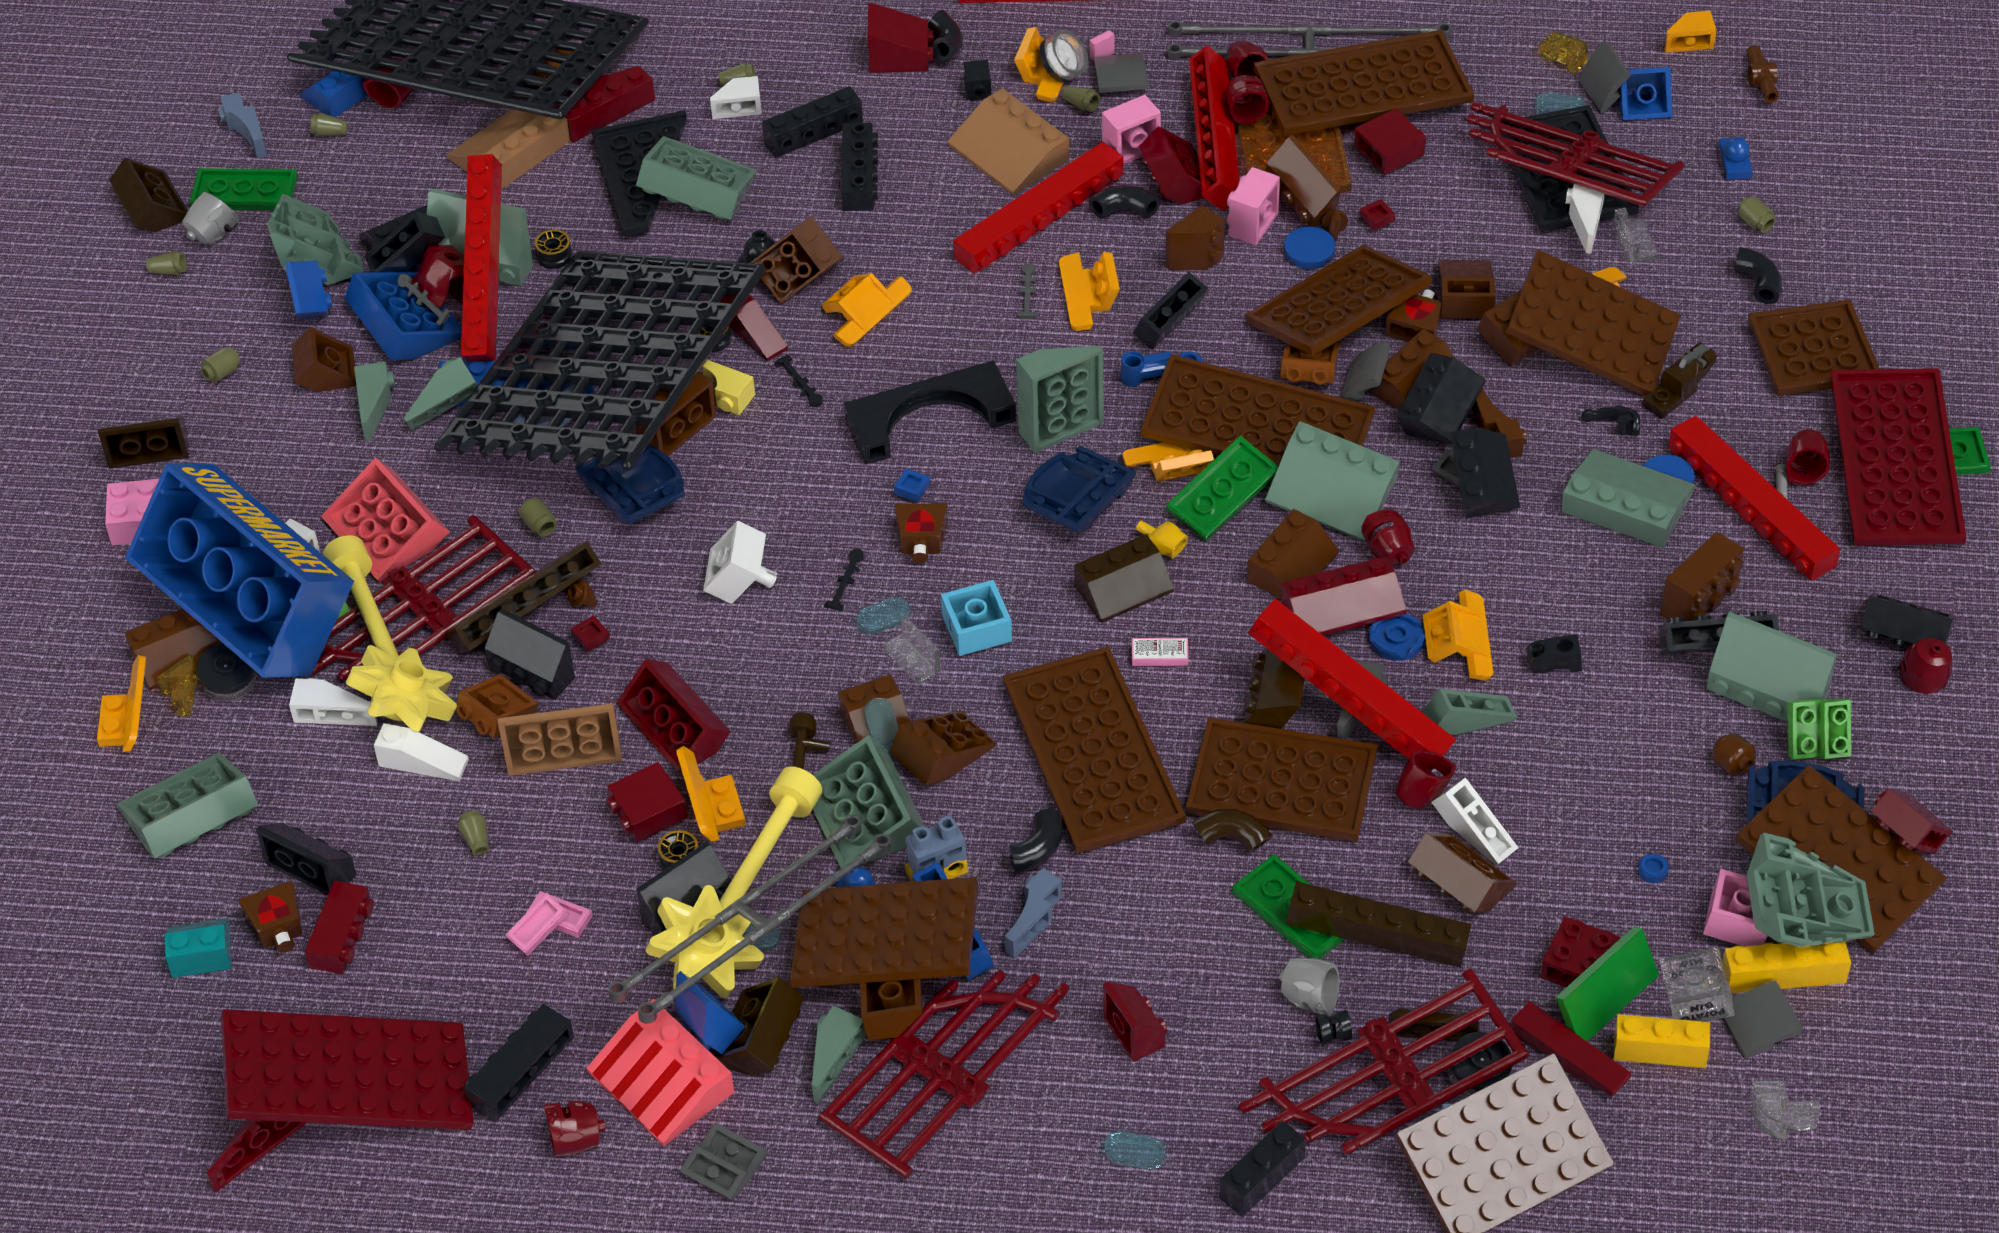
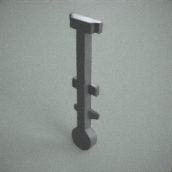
M1028 263L1022 266V274L1026 277L1020 278V281L1025 282V288H1020V293H1025L1024 312H1018V318L1020 319L1036 318V313L1030 312V293L1035 294L1036 290L1031 288V282L1036 281V278L1031 277L1035 274V266Z
M401 274L398 278V285L409 289L407 294L409 297L415 294L419 298L416 303L419 306L422 303L428 306L439 317L436 323L439 326L444 325L450 316V311L445 309L442 312L427 298L429 293L426 290L422 293L417 289V282L412 284L409 275Z

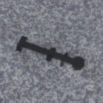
M786 355L777 359L774 365L777 368L782 365L796 381L792 385L795 388L798 386L802 388L803 392L800 395L802 397L808 396L809 404L812 407L821 406L823 403L822 396L815 394L814 391L816 389L810 388L806 384L809 380L806 377L802 378L789 363L793 361L791 356Z
M861 549L850 551L851 561L849 565L843 566V569L846 570L844 576H839L837 579L841 583L833 601H826L824 607L843 611L844 605L839 602L847 584L853 585L855 579L851 578L852 573L860 571L856 565L864 559V553Z

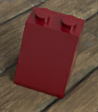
M868 3L867 37L870 73L929 72V61H933V47H929V45H933L934 38L933 30H928V20L875 3Z

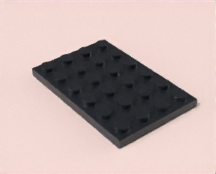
M1590 105L1525 117L1582 135L1585 131H1594L1609 144ZM1501 121V123L1505 125H1509L1568 145L1572 144L1570 142L1555 137H1551L1536 131H1532L1514 124ZM1501 134L1502 137H1504V138H1508V139H1511V140H1514V141H1517V142H1520V143H1523V144H1526V145H1529V146H1533V147H1536V148H1539V149H1542V150H1545V151H1548V152H1551V153H1554V154H1558V155L1561 154L1560 152H1557V151H1554V150H1550V149H1547V148H1544V147H1541V146H1538V145H1535V144H1532V143H1529V142H1525V141H1522V140H1519V139H1516V138H1513V137H1510V136ZM1599 151L1597 152V154L1616 160L1614 156ZM1516 152L1518 156H1522L1546 165L1551 164L1549 162ZM1588 161L1586 162V164L1624 176L1622 172L1601 165H1597ZM1509 163L1540 232L1574 226L1569 216L1570 204L1566 203L1568 188L1573 189L1574 184ZM1577 171L1574 173L1632 192L1630 188ZM1605 194L1599 221L1638 214L1639 205Z

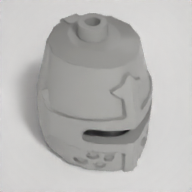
M203 192L190 206L182 224L188 231L186 235L192 241L197 239L205 245H211L221 240L226 235L224 228L231 230L239 221V217L221 200L209 193Z
M1317 958L1290 959L1285 969L1280 973L1283 996L1301 1009L1309 1010L1311 1008L1316 1013H1325L1330 1016L1336 1006L1339 994L1340 979L1337 966L1334 962Z

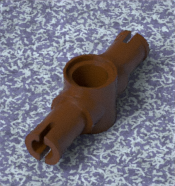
M1750 46L1746 53L1750 62L1747 71L1749 85L1757 86L1761 90L1765 102L1774 103L1779 98V92L1775 85L1778 80L1776 63L1768 62L1764 58L1759 46Z

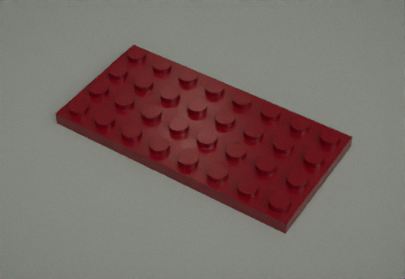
M1940 369L1831 370L1830 380L1853 546L1965 544L1966 531Z
M232 1009L222 1010L220 1019L226 1119L457 1130L472 1129L474 1124L472 1104L467 1100L464 1090L469 1079L463 1023Z

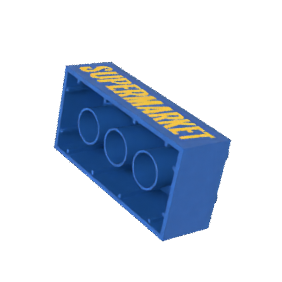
M166 463L125 556L126 560L263 678L311 676L354 583L353 579L215 464Z

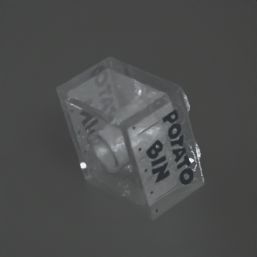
M1719 947L1659 959L1672 1019L1706 1022L1735 1016L1731 991Z

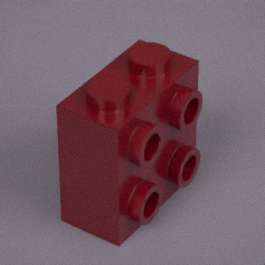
M1396 108L1355 128L1354 147L1383 175L1425 155L1426 136Z
M659 762L607 785L609 798L606 799L609 810L613 815L618 814L623 831L626 834L630 833L636 842L688 818L684 798Z
M1891 788L1883 791L1876 798V805L1871 810L1878 817L1876 822L1889 832L1893 830L1900 836L1898 841L1909 850L1914 848L1920 853L1926 851L1935 854L1953 832L1911 795Z
M1564 916L1543 959L1540 978L1563 987L1569 986L1621 937L1614 935L1610 931L1601 930L1587 925L1580 920H1573Z

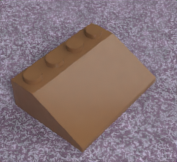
M1003 88L985 98L947 141V145L1013 196L1070 160L1069 137Z
M511 109L446 154V157L467 172L468 155L493 154L502 163L501 189H503L570 142L568 122L565 117L559 120Z
M613 703L498 718L509 776L622 761L620 734Z

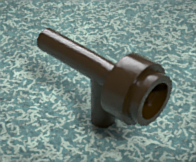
M799 712L793 714L788 725V734L796 738L793 767L803 770L806 749L829 752L830 741L811 739L816 735L817 722L815 717L809 713Z

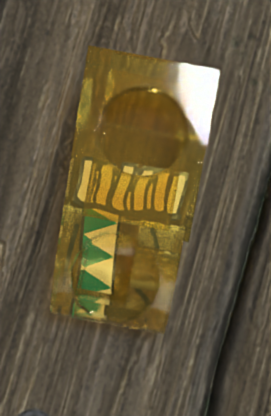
M1552 32L1538 45V51L1544 59L1548 61L1555 60L1567 65V71L1576 74L1588 62V42L1558 32Z

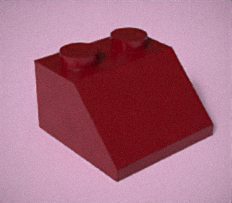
M1114 982L1104 983V1020L1132 1061L1135 1062L1164 1048L1167 1027L1161 1017L1157 1018L1152 1012L1149 999L1145 995L1141 996L1135 986Z

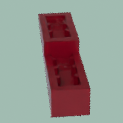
M1531 1001L1511 1019L1512 1029L1520 1040L1548 1055L1554 1053L1557 1059L1562 1062L1564 1071L1612 1097L1631 1078V1072Z

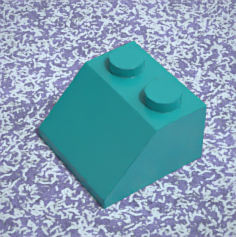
M228 918L172 926L165 932V958L172 978L232 969Z

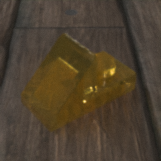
M194 656L185 657L157 677L161 694L172 695V704L177 706L180 717H191L198 679Z

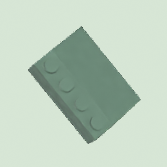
M663 136L643 158L636 186L641 187L643 191L649 194L666 196V199L671 202L688 204L693 210L713 213L718 219L731 220L737 213L757 170Z
M430 188L428 192L427 215L437 217L445 235V239L438 245H452L464 255L466 196ZM501 204L498 281L522 286L533 268L526 209Z
M1101 346L1039 349L1016 359L1019 434L1034 453L1104 423L1103 349Z
M1299 421L1286 447L1265 502L1289 512L1296 509L1316 519L1323 526L1366 542L1361 533L1362 524L1368 514L1382 510L1398 478L1400 461Z
M1593 449L1575 470L1563 492L1562 512L1665 548L1695 489V484Z
M1729 612L1709 671L1706 689L1788 722V701L1828 699L1837 654Z
M867 735L813 774L822 786V795L814 806L813 811L827 839L832 832L844 825V819L847 816L856 815L861 819V832L859 834L848 835L837 844L830 845L841 869L856 859L859 853L872 845L876 835H888L891 838V850L887 854L876 855L868 862L908 847L905 843V837L912 835L913 829L924 826L886 748L870 735Z
M218 752L116 805L144 848L156 858L169 855L173 852L174 848L184 843L188 844L196 841L201 834L209 830L220 829L227 821L235 817L249 814L252 808L258 806V803L247 777Z

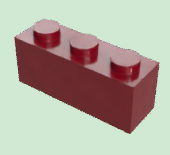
M340 881L333 882L305 949L309 969L344 974L347 964H351L354 958V946L357 940H360L363 936L365 919L373 911L374 901L370 898L367 886Z

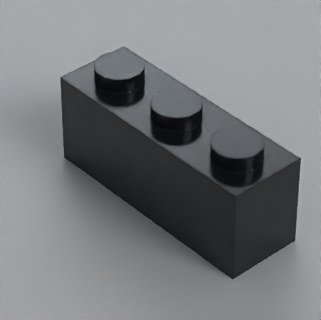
M414 212L364 257L371 273L407 272L425 256L429 246L438 245L445 239V235L437 217Z
M1188 272L1140 319L1133 334L1153 350L1201 303L1208 287Z
M1282 1120L1220 1178L1219 1199L1242 1217L1245 1216L1305 1158L1306 1138Z

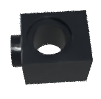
M988 60L963 62L967 100L989 97L991 95V77Z

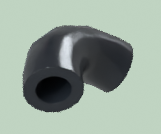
M938 11L930 19L928 29L933 30L934 35L938 38L932 45L934 56L939 61L946 62L961 52L963 35L957 23L946 11Z
M1119 185L1111 186L1095 193L1089 198V206L1099 218H1105L1109 214L1122 210L1133 211L1144 218H1150L1158 210L1160 198L1138 186Z
M1740 247L1735 262V272L1754 279L1756 283L1754 296L1758 301L1765 304L1776 303L1782 288V276L1776 264L1760 252Z
M1047 808L1037 812L1033 817L1034 832L1032 836L1023 842L1009 845L1014 873L1038 867L1055 854L1063 837V821L1058 810Z

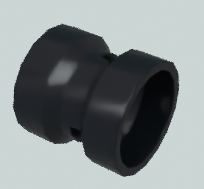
M1347 1010L1337 1011L1335 1015L1330 1016L1325 1013L1316 1015V1030L1321 1045L1330 1044L1335 1039H1340L1341 1041L1352 1039V1027Z

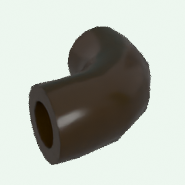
M1216 809L1198 817L1192 822L1208 846L1218 839L1231 837L1241 842L1247 851L1251 853L1273 837L1270 831L1254 815L1238 809Z

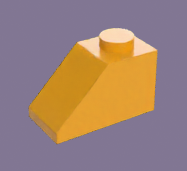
M1711 11L1685 13L1667 30L1665 53L1714 49L1717 30Z

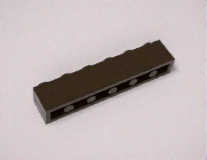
M588 541L577 544L445 630V633L459 655L468 652L489 638L496 616L501 608L518 617H522L602 563Z
M1297 881L1286 925L1460 968L1471 929V924Z

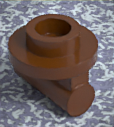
M1336 209L1327 211L1322 218L1324 228L1329 231L1334 241L1338 239L1339 232L1343 231L1348 224L1347 215L1343 211Z
M578 579L568 587L567 596L573 606L587 605L589 608H592L598 604L588 581Z

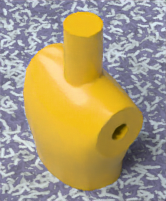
M1141 520L1136 526V530L1148 535L1161 555H1166L1172 559L1184 549L1188 542V536L1170 521H1166L1157 528H1154Z

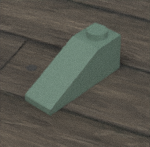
M461 357L446 361L435 372L404 417L411 431L466 400L475 390L477 383Z
M386 361L354 366L361 425L365 441L371 440L392 399L391 387H395L393 371L388 372Z
M1439 689L1422 711L1423 714L1450 735L1509 723L1518 718L1507 696Z
M834 1005L827 1015L821 1016L816 1028L817 1038L812 1090L814 1102L818 1104L866 1038L862 1018Z

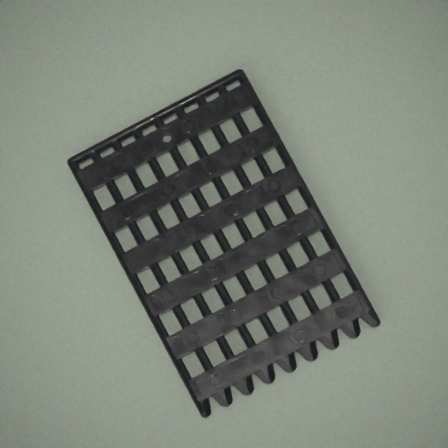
M345 0L346 4L353 7L334 8V15L341 18L322 19V26L329 28V30H311L310 37L317 41L299 42L298 48L306 52L288 53L287 60L293 63L561 120L645 29L649 21L646 17L564 0H516L514 3L500 0H453L461 2L460 5L445 3L447 0ZM394 1L407 5L405 7H400L396 5H391V3ZM544 7H550V8L559 9V11H558V12H553V11L543 10V8H544ZM496 9L505 12L503 14H498L494 12H489V10ZM436 11H442L451 14L449 16H444L434 13ZM381 13H387L396 16L394 18H389L379 15ZM594 16L604 19L602 21L587 19V17ZM535 17L549 21L547 23L532 21V19ZM479 20H485V21H490V22H494V23H493L492 26H491V25L482 24V23H477V22H478ZM425 22H430L440 25L436 28L423 24ZM370 24H375V25H380V26H385V27L381 30V29L371 28V27H368V26H369ZM577 27H583V28L592 29V31H591V33H590V32H585V31H580V30H575V29H576ZM523 29L538 31V33L535 35L521 31ZM468 31L483 33V35L479 37L466 33ZM414 33L427 35L428 37L426 39H423L419 37H414L412 35ZM359 35L372 37L373 39L371 41L358 39L357 37ZM567 38H571V39L581 40L582 42H581L580 44H578V43L568 42V41H565V40H566ZM512 40L525 42L527 44L525 46L512 44L510 42ZM458 42H461L465 44H470L472 46L470 48L457 46L456 44ZM405 44L417 48L415 50L401 48V46ZM349 46L359 48L362 50H360L359 52L345 50V48ZM559 49L572 53L570 55L555 53V51ZM503 51L517 55L515 57H509L499 54ZM448 53L461 57L459 60L444 56ZM391 56H396L406 59L403 62L389 58ZM335 58H340L350 61L347 64H344L340 62H335L333 60ZM546 61L560 63L561 65L559 67H556L544 63ZM490 63L504 65L505 67L504 69L490 67L488 65ZM435 65H439L443 67H448L450 69L448 71H443L439 69H434L433 67ZM380 67L392 69L394 71L392 73H386L377 70ZM537 72L551 76L547 79L533 76V74ZM481 74L495 78L490 81L477 77ZM423 77H429L438 79V81L436 83H433L421 79ZM524 84H528L540 88L538 90H532L528 88H523L522 86ZM468 86L481 88L484 90L480 93L471 90H466V88ZM513 96L527 98L528 101L522 102L513 100L511 98Z
M591 251L575 252L436 441L434 449L440 452L450 443H457L456 451L462 455L474 445H479V453L485 458L497 447L504 448L502 454L507 460L520 450H527L526 458L530 462L534 461L544 452H551L549 459L553 464L558 463L566 455L572 454L574 455L573 462L578 467L593 456L598 457L597 464L601 469H604L615 459H622L621 467L624 470H631L765 273L766 267L763 264ZM565 283L576 284L571 291H561ZM588 285H599L593 293L583 292ZM611 286L621 287L617 294H606ZM632 289H644L639 297L628 296ZM656 290H666L662 298H651ZM678 292H690L685 300L674 299ZM702 293L713 294L709 301H697ZM724 296H736L731 304L720 303ZM543 314H554L549 322H538ZM565 316H576L571 324H561ZM588 317L599 318L594 326L583 325ZM610 320H622L617 328L606 327ZM634 321L644 322L640 329H629ZM657 323L667 324L663 332L652 331ZM680 325H691L687 333H675ZM703 327H715L709 336L698 335ZM520 345L530 346L525 354L515 353ZM543 347L553 348L548 356H540L538 353ZM565 349L576 350L571 358L560 357ZM588 351L599 352L594 360L583 359ZM611 353L622 354L618 361H606ZM634 355H645L640 364L629 363ZM658 357L669 358L664 366L653 365ZM681 359H692L687 368L676 367ZM497 377L507 378L502 386H491ZM519 380H530L525 388H514ZM542 381L553 382L548 390H537ZM565 384H576L571 393L560 392ZM589 385L600 386L595 394H583ZM611 388H623L618 397L606 396ZM635 389L647 390L642 398H630ZM658 392H670L665 401L654 400ZM473 409L484 410L478 419L467 418ZM496 412H506L501 421H490ZM519 414L529 415L524 423H513ZM542 416L553 417L547 426L536 425ZM565 418L576 419L571 428L560 427ZM588 421H600L595 430L583 429ZM613 422L624 423L618 432H607ZM636 425L647 426L642 435L630 433Z

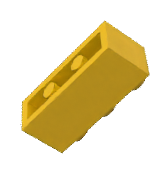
M1617 1014L1613 1060L1706 1068L1710 1050V1022Z

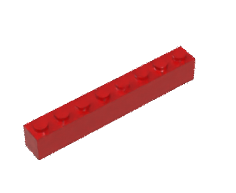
M1206 45L1189 58L1202 196L1224 211L1229 207L1227 206V200L1232 191L1235 192L1240 182L1234 122L1227 106L1228 64L1225 58Z
M1101 142L953 240L954 259L974 274L988 267L992 262L1006 255L1010 250L1027 241L1028 238L1045 229L1049 224L1063 217L1076 206L1081 205L1095 193L1120 179L1124 175V156L1106 143Z
M493 154L468 155L461 356L467 361H496L502 163Z
M1695 415L1671 428L1668 445L1671 452L1686 460L1709 488L1714 489L1726 504L1731 505L1744 521L1749 522L1759 532L1761 537L1767 539L1782 556H1785L1795 565L1800 573L1813 581L1837 567L1840 548L1698 416Z
M1276 598L1258 616L1249 630L1248 634L1257 642L1265 646L1280 660L1288 664L1303 678L1311 682L1326 696L1338 703L1348 713L1352 714L1408 759H1410L1415 751L1419 750L1431 751L1445 756L1457 740Z

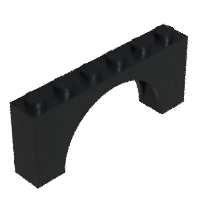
M994 360L845 402V422L865 465L891 458L889 436L893 427L908 413L925 406L951 404L965 407L984 418L991 429L1016 422V403Z

